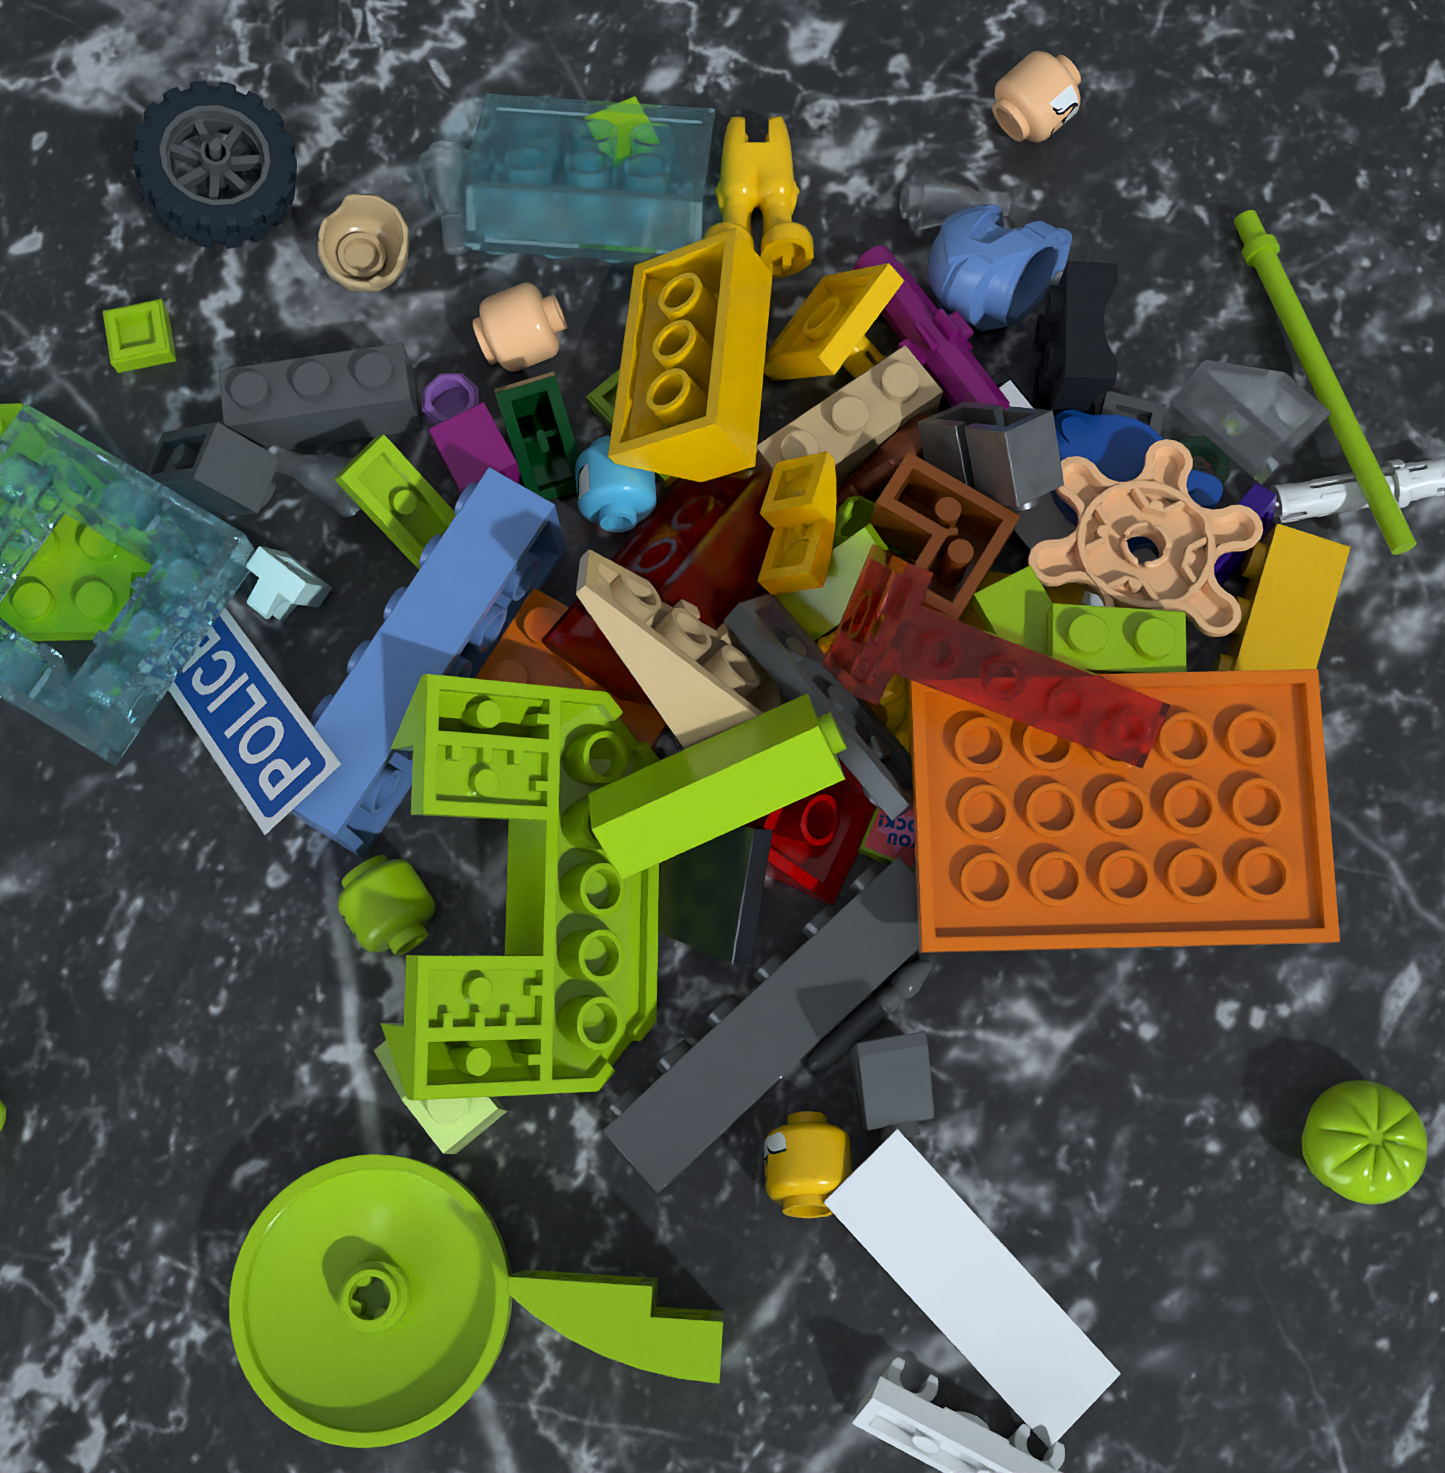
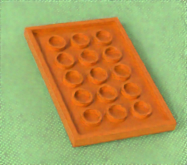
M1318 669L918 678L910 680L908 689L919 953L1340 942Z

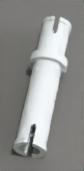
M1445 456L1404 463L1400 459L1389 460L1382 463L1380 467L1400 508L1408 506L1410 501L1445 495ZM1353 472L1298 483L1272 485L1269 491L1277 495L1273 516L1275 524L1370 508Z

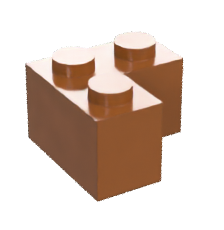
M907 452L877 499L869 522L883 542L916 560L898 590L890 614L945 645L969 606L973 594L978 591L1005 547L1021 516L914 454Z

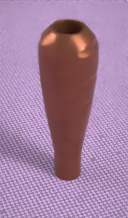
M921 413L916 415L864 460L863 464L858 466L836 490V511L848 497L862 496L865 499L871 500L879 496L907 452L925 461L918 422L935 414Z

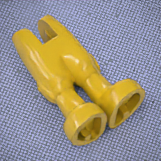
M739 116L731 117L723 142L720 181L714 190L723 220L722 223L710 226L702 238L703 240L737 227L754 249L751 216L753 210L759 208L763 216L760 258L773 273L772 279L785 278L796 274L809 266L814 258V244L811 233L806 226L792 222L791 216L795 210L800 190L794 181L790 138L782 117L773 116L768 118V133L765 142H748V136L745 133V118Z

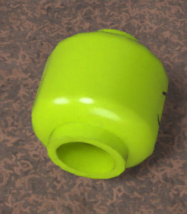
M378 855L361 863L342 879L341 884L344 890L338 899V911L359 944L365 950L375 953L391 949L395 956H400L420 945L429 936L425 926L434 916L436 903L414 868L406 860H388L385 855Z

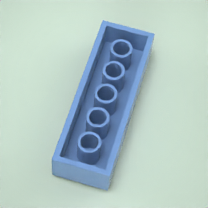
M490 467L478 484L471 482L463 490L455 506L454 513L456 517L443 536L436 534L427 543L419 560L420 570L408 588L402 586L391 596L383 614L385 622L372 641L365 640L356 648L347 665V673L349 675L335 695L329 694L321 700L310 720L341 765L290 812L302 822L363 859L412 786L413 751L393 750L390 748L421 675L435 674L475 678L532 589L536 588L540 591L567 550L555 504Z

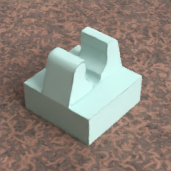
M259 546L245 566L259 577L247 600V604L265 619H269L273 615L278 620L284 621L297 605L319 608L332 589L331 586L285 551Z

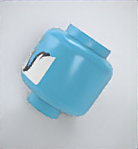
M605 436L594 441L589 448L580 454L576 461L577 503L580 513L590 522L600 525L606 531L624 532L631 530L638 522L649 517L657 504L655 472L615 464L608 458L611 436Z

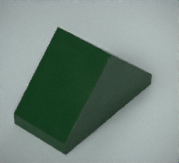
M553 371L494 389L524 487L546 500L576 492L575 464L579 453L555 372Z

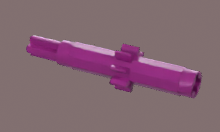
M879 245L866 251L856 261L853 270L889 263L903 278L904 282L882 310L881 315L902 341L898 344V347L907 346L942 389V395L950 406L953 407L962 402L1002 405L1003 410L1011 407L1008 399L970 352L973 346L968 341V338L974 332L959 312L955 311L948 316L943 309L938 310L904 265L897 261L886 246Z

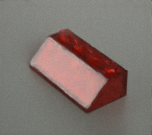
M741 470L704 482L682 478L610 561L648 580L656 589L662 602L673 607L683 599L696 606L700 614L698 620L715 630L718 629L738 603L753 599L755 589L760 584L757 580L774 530L760 514L771 480V471ZM577 598L541 639L543 644L551 652L618 699L654 706L580 599Z

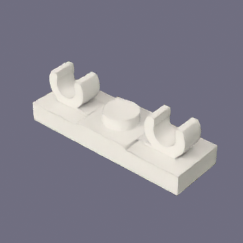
M899 1357L893 1360L883 1375L877 1379L861 1400L852 1422L853 1425L943 1473H1062L1058 1469L1063 1464L1065 1458L1063 1444L1056 1441L1045 1452L1043 1461L1034 1458L1027 1449V1439L1030 1436L1031 1427L1023 1423L1007 1440L990 1431L988 1425L973 1414L961 1411L954 1412L947 1407L942 1409L932 1404L931 1401L938 1391V1378L930 1374L922 1383L918 1393L906 1390L900 1381V1374L904 1368L905 1360Z

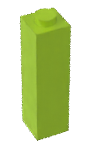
M808 693L588 793L591 830L623 880L845 780L837 753L847 749L846 743L832 713L828 712L819 716Z

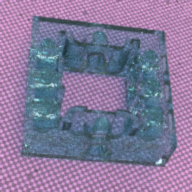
M25 403L0 437V602L64 514L149 563L152 567L144 579L137 576L130 587L134 590V593L106 633L99 630L92 641L96 644V647L80 669L72 665L52 647L45 643L38 645L0 617V698L115 767L250 572L245 566L255 553V549L243 532Z

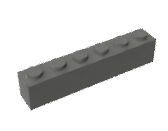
M899 856L885 869L878 861L868 867L849 886L856 896L838 913L831 905H828L817 914L801 931L809 940L792 956L789 957L781 949L762 965L753 975L760 985L742 1002L735 994H732L705 1019V1022L712 1030L692 1047L684 1039L671 1049L656 1064L657 1069L663 1075L644 1093L634 1085L608 1108L606 1113L613 1121L603 1130V1133L657 1194L665 1189L919 949L916 874Z

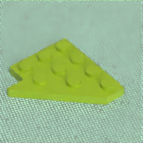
M22 403L0 404V642L136 639L139 581L191 580L192 571Z

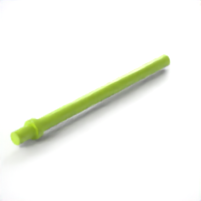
M1255 210L1245 211L1234 220V225L1244 244L1241 254L1247 266L1255 267L1391 553L1398 555L1407 552L1415 547L1417 542L1277 256L1280 251L1279 243L1274 235L1266 233Z

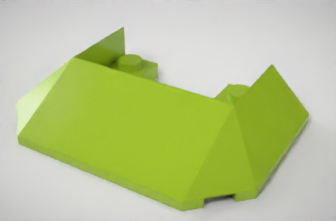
M424 674L420 677L390 748L393 750L413 751L411 815L509 820L505 955H406L404 1023H381L408 1100L596 1092L614 1074L615 1070L612 1065L633 1041L640 1042L657 1022L660 863L622 880L591 830L588 793L660 761V759L647 742H638L619 717L623 711L608 692L435 674Z

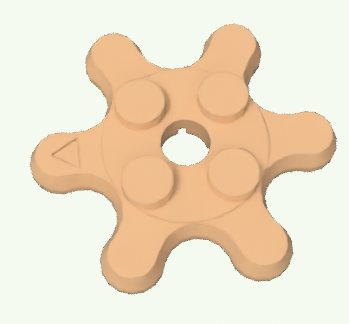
M1164 439L1155 442L1149 447L1144 457L1142 473L1137 478L1127 482H1117L1107 478L1087 458L1073 456L1062 460L1061 467L1064 486L1055 489L1059 498L1067 503L1076 513L1078 518L1077 527L1068 537L1057 540H1044L1037 543L1031 549L1027 562L1028 566L1031 565L1044 587H1057L1062 584L1077 583L1081 584L1088 592L1098 595L1104 607L1186 612V619L1198 632L1208 637H1221L1235 630L1240 623L1242 613L1240 605L1234 596L1226 592L1217 583L1214 575V564L1217 558L1225 553L1240 552L1253 548L1261 539L1263 533L1262 521L1256 512L1243 505H1230L1223 509L1212 510L1203 508L1195 503L1188 494L1186 486L1188 475L1193 465L1190 451L1183 444L1175 440ZM1136 536L1152 540L1158 548L1159 558L1154 561H1145L1143 565L1138 564V558L1130 552L1127 540Z

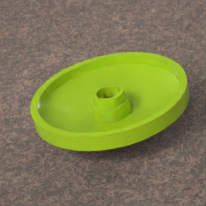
M377 1154L352 1156L327 1163L304 1174L281 1191L262 1211L251 1227L235 1264L230 1288L229 1321L236 1355L247 1380L263 1403L278 1418L295 1430L328 1444L356 1448L381 1447L404 1442L431 1430L452 1416L475 1394L494 1367L502 1350L512 1311V1297L506 1292L507 1278L512 1274L503 1238L493 1218L473 1192L447 1172L413 1158Z

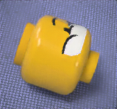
M813 1111L792 1113L787 1116V1124L772 1130L765 1138L764 1175L766 1193L773 1202L782 1205V1212L785 1215L791 1217L820 1218L834 1214L823 1202L853 1173L852 1146L849 1135L844 1129L828 1124L827 1116L823 1113Z

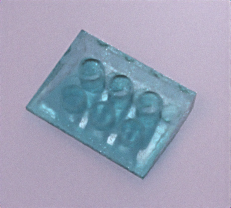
M487 93L459 182L464 250L484 251L491 255L521 253L543 255L550 259L579 257L601 259L608 263H623L626 261L644 262L702 240L706 229L715 109ZM598 111L643 114L648 117L650 122L639 124L631 129L629 134L630 155L618 160V128L616 125L603 119L584 120V117Z

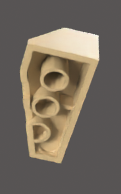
M590 549L580 558L576 588L577 597L684 749L787 703L781 696L777 683L758 661L749 657L742 650L738 643V637L725 622L715 630L698 620L700 618L698 608L689 602L681 599L673 607L662 602L656 589L648 580Z

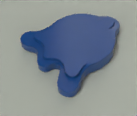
M1070 409L1062 411L1054 417L1060 461L1073 456L1087 458L1096 465L1103 475L1117 482H1127L1137 478L1142 473L1144 457L1149 447L1157 441L1164 440L1149 425L1135 418L1122 415H1089L1079 410ZM1191 469L1186 484L1188 494L1201 507L1207 509L1214 508L1223 493L1221 481L1212 474ZM1055 490L1051 491L1054 504L1066 520L1077 527L1078 518L1076 513L1067 503L1059 498ZM1136 536L1127 540L1128 548L1132 554L1139 549L1157 548L1153 541L1146 537Z

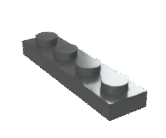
M769 593L738 603L724 619V622L738 637L740 647L749 657L758 661L779 686L780 694L786 702L808 693L819 716L828 712L832 713L847 746L846 750L837 753V757L862 784L864 794L868 800L879 809L884 810L892 821L912 810L914 801L910 753L775 595Z

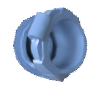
M976 204L956 210L942 221L940 232L932 245L928 258V278L933 294L937 298L938 308L943 309L948 316L958 311L967 324L980 331L1018 324L1043 300L1045 291L1056 273L1064 270L1068 260L1072 234L1066 229L1056 228L1043 221L1025 224L1024 227L1004 228L1002 209L996 204Z

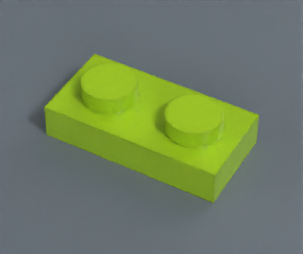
M384 434L376 436L333 478L418 570L421 568L419 560L427 543L436 534L443 536L456 517L454 510Z
M1053 603L1047 612V675L1187 672L1186 612Z

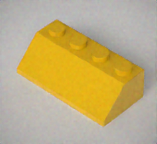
M737 227L634 265L608 458L615 464L697 482L708 481L755 467L773 273Z

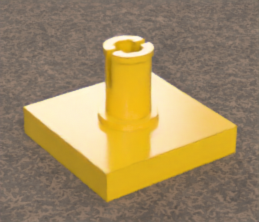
M889 263L823 276L765 353L764 373L771 381L835 375L839 368L843 366L856 379L887 357L880 353L865 336V333L904 282L903 278Z

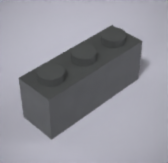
M403 342L218 370L224 426L269 452L423 429L416 374Z

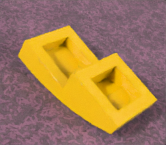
M828 451L779 461L775 464L760 514L774 530L757 580L771 595L824 587L833 548L837 503L835 459Z

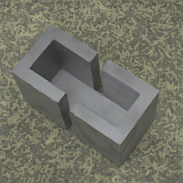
M962 402L918 422L926 462L1013 512L1024 511L1037 506L1040 503L1039 497L1064 486L1053 410L1013 406L1003 410L1002 405Z

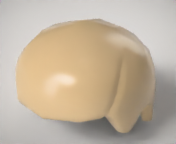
M353 193L345 196L341 205L332 214L323 218L318 233V257L331 280L351 292H377L390 286L402 274L408 262L409 228L396 206L379 195Z

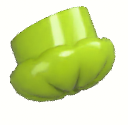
M1367 1080L1340 1082L1324 1091L1311 1107L1301 1136L1303 1157L1311 1173L1322 1184L1341 1196L1363 1204L1387 1203L1404 1195L1419 1180L1427 1161V1134L1418 1113L1409 1101L1394 1089Z

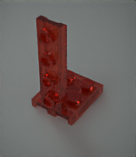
M872 544L822 665L852 696L879 705L887 684L892 676L897 674L1143 769L1171 706L1170 704L924 607L923 603L933 572L895 552Z

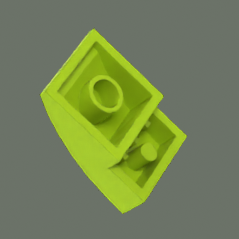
M523 1269L508 1276L506 1292L533 1316L566 1338L602 1356L641 1370L678 1379L720 1384L724 1311L656 1306L658 1278Z

